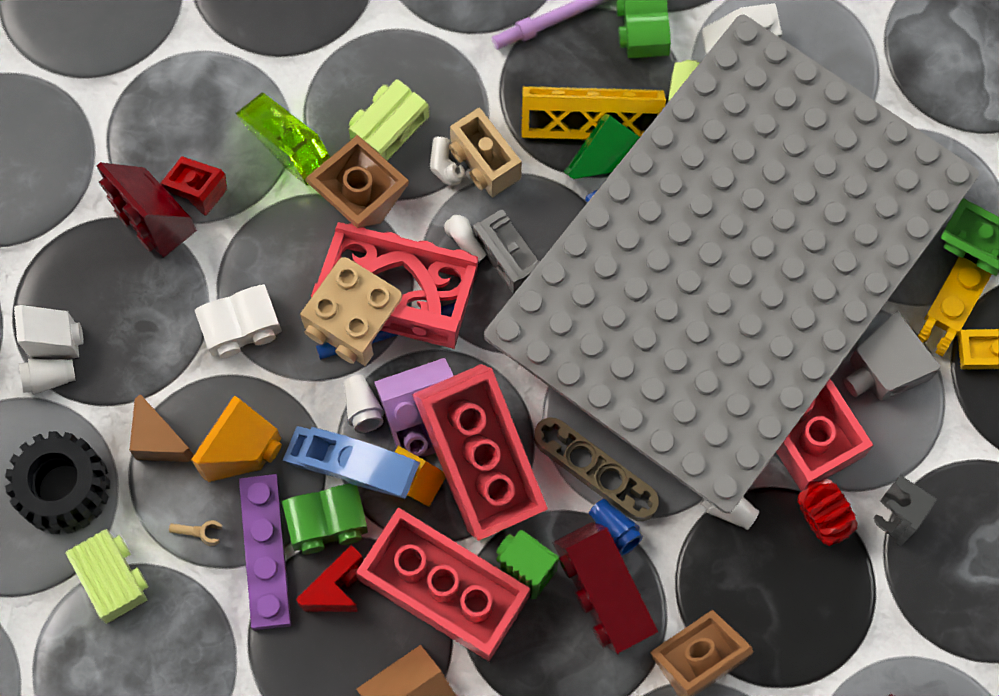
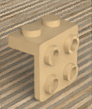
M340 258L300 313L304 328L306 329L304 332L319 344H323L326 341L337 348L335 352L345 361L351 364L358 361L366 366L374 355L371 343L401 302L402 294L399 289L349 258Z

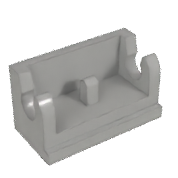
M500 210L483 221L474 224L473 233L487 253L486 257L514 294L540 261H538L512 225L504 210Z

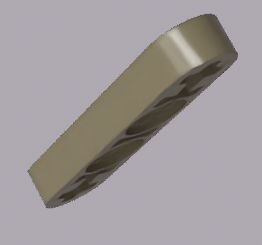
M548 417L542 419L537 424L534 442L542 453L631 519L643 522L655 515L659 506V498L657 492L651 486L563 421ZM554 428L557 429V438L565 445L568 438L573 440L567 446L563 456L559 454L562 448L559 443L551 440L548 444L544 442L545 434L542 432L544 429L548 432H551ZM576 449H585L590 453L592 461L586 467H577L570 460L571 453ZM607 471H614L620 475L622 484L615 490H608L600 482L601 475ZM628 483L634 485L630 493L640 499L643 495H646L649 498L647 503L650 507L649 510L644 507L639 511L635 510V500L627 494L624 501L618 498L625 492Z

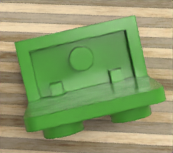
M963 198L941 234V239L946 241L943 248L961 258H964L966 253L978 258L976 263L978 267L997 276L999 273V217Z

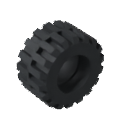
M57 431L49 432V438L46 439L41 434L33 437L35 443L30 446L24 442L19 447L23 451L20 456L13 454L10 459L14 468L6 469L5 478L10 481V484L5 485L6 493L12 498L10 503L19 514L37 529L43 532L47 529L51 534L59 535L60 530H64L67 534L76 532L75 526L78 524L83 528L90 525L88 518L92 514L98 518L102 513L98 508L99 504H107L109 498L105 493V489H110V480L106 476L108 470L94 449L82 438L77 439L74 434L65 432L62 437ZM59 466H73L77 469L76 484L67 496L56 501L41 499L40 485L49 471Z

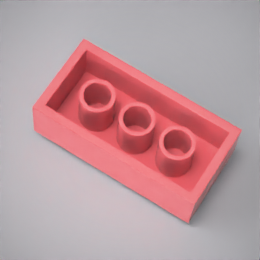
M480 364L412 394L467 531L475 539L480 541L548 510L492 368Z
M829 379L776 453L802 492L813 482L828 478L864 458L873 447V443L832 380Z
M399 507L356 571L361 583L488 662L492 659L530 597V588Z

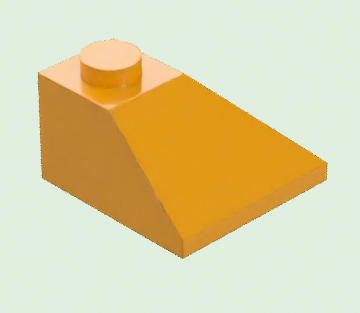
M234 396L191 460L202 478L208 482L261 470L266 461L271 463L278 455L282 446L280 443L281 436L276 427L241 399Z

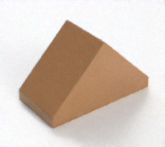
M141 394L137 396L134 401L129 448L136 460L190 462L194 455L189 447Z

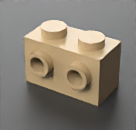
M480 107L450 126L451 144L449 149L459 163L464 161L470 168V177L478 189L483 190L485 188L493 198L521 179L522 161Z

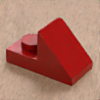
M183 156L160 182L169 193L188 199L204 216L209 214L227 191L226 174L221 169Z
M351 545L295 599L304 612H357L356 604L340 587L343 584L348 587L358 579L356 571L364 561L363 556Z

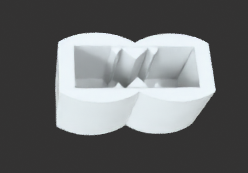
M264 284L247 288L230 297L214 300L195 309L207 348L212 356L219 355L220 358L232 357L241 351L240 348L246 344L264 345L272 342L276 338L275 335L282 332Z

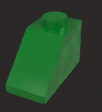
M604 114L564 173L573 179L611 173L640 136L612 116Z

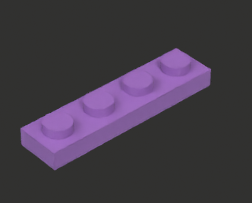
M277 474L239 478L251 629L255 631L291 626Z

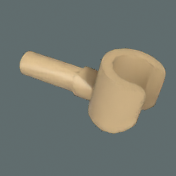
M215 520L205 522L202 527L171 523L169 533L199 537L205 545L215 546L220 540L207 538L205 531L209 528L221 530L222 525Z

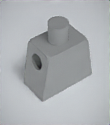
M897 311L855 350L850 358V362L856 371L845 377L843 382L848 392L854 397H858L868 389H871L877 399L884 401L929 381L935 376L941 366Z

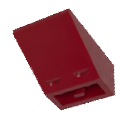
M103 162L96 165L103 178L98 183L108 194L106 198L115 208L113 210L126 227L129 225L133 227L138 233L136 237L149 252L156 249L164 258L197 231L192 218L145 167Z

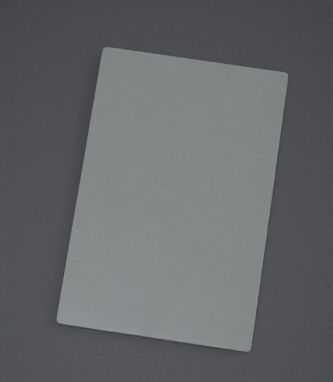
M743 14L739 15L484 331V338L495 348L720 511L730 513L979 176V171L750 17Z

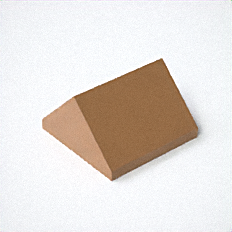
M358 135L306 177V182L356 228L381 224L409 184V180Z
M713 610L650 652L652 658L678 696L697 695L747 661L754 653L752 647Z
M419 645L357 688L360 696H456L442 671L422 645Z

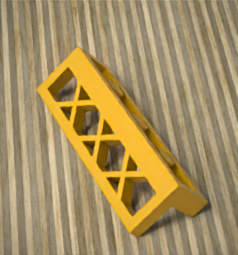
M523 87L521 138L587 139L593 131L589 130V128L593 125L596 127L598 120L607 112L617 113L624 120L622 124L626 127L629 126L635 134L641 137L645 131H641L633 122L643 113L657 114L658 116L666 106L664 90ZM529 110L545 111L553 120L545 128H529ZM553 111L562 112L557 116ZM571 111L581 112L589 121L580 129H570L562 119ZM589 112H598V113H597L596 115L592 116ZM625 113H633L629 118L625 115ZM558 124L562 129L553 128Z

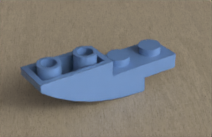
M296 426L282 460L295 467L340 478L352 485L404 499L407 497L420 462L354 438L315 427L307 429Z

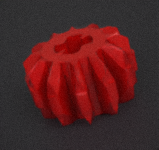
M824 478L820 481H815L798 495L800 510L805 516V520L810 525L811 530L815 532L817 538L824 544L831 546L835 543H840L858 529V522L855 519V513L850 507L851 504L846 500L844 493L839 490L837 484L831 480Z

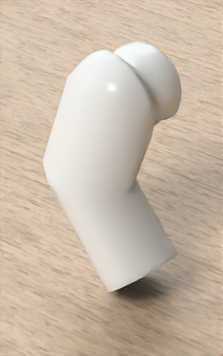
M435 137L432 142L430 169L444 184L458 185L465 176L464 167L462 165L457 166L456 163L449 159L450 140L445 137Z
M453 215L450 219L446 220L444 224L446 234L455 240L461 250L477 256L478 262L481 261L487 253L475 238L469 220L462 215Z

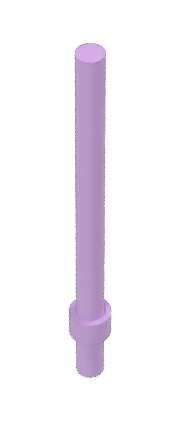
M575 0L536 18L530 19L527 17L516 22L515 27L492 36V42L497 50L518 40L525 42L536 37L537 32L609 0Z

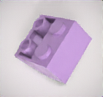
M445 358L374 382L396 448L400 446L420 458L436 452L412 394L454 376Z

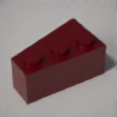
M590 522L552 542L559 555L558 560L568 578L572 579L578 590L575 594L585 613L590 612L596 623V626L592 627L602 648L608 646L609 649L618 654L658 633L607 527Z

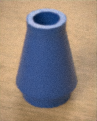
M606 499L600 500L590 509L589 515L594 519L595 523L608 528L621 556L632 551L641 542L643 536L639 532L640 526L613 507Z

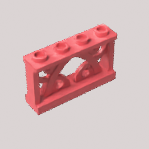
M338 222L311 298L347 249L365 253L366 255L362 258L352 254V259L355 263L375 275L395 267L404 266L413 275L422 290L411 291L402 295L401 302L380 331L455 349L459 330L478 273V257L471 255L465 250H450L437 247L428 241L417 242L401 238L392 232L381 233L366 229L365 227L356 228L352 223ZM440 272L460 277L461 282L456 288L450 291H437V288L445 287L451 281V277L448 279L441 278L439 276ZM457 299L452 316L441 315L440 301ZM426 300V302L417 301V305L420 306L421 309L407 306V304L412 301Z

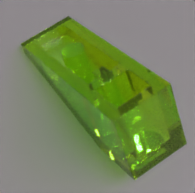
M263 92L235 113L240 121L276 159L306 186L309 185L306 182V177L330 158L317 133Z

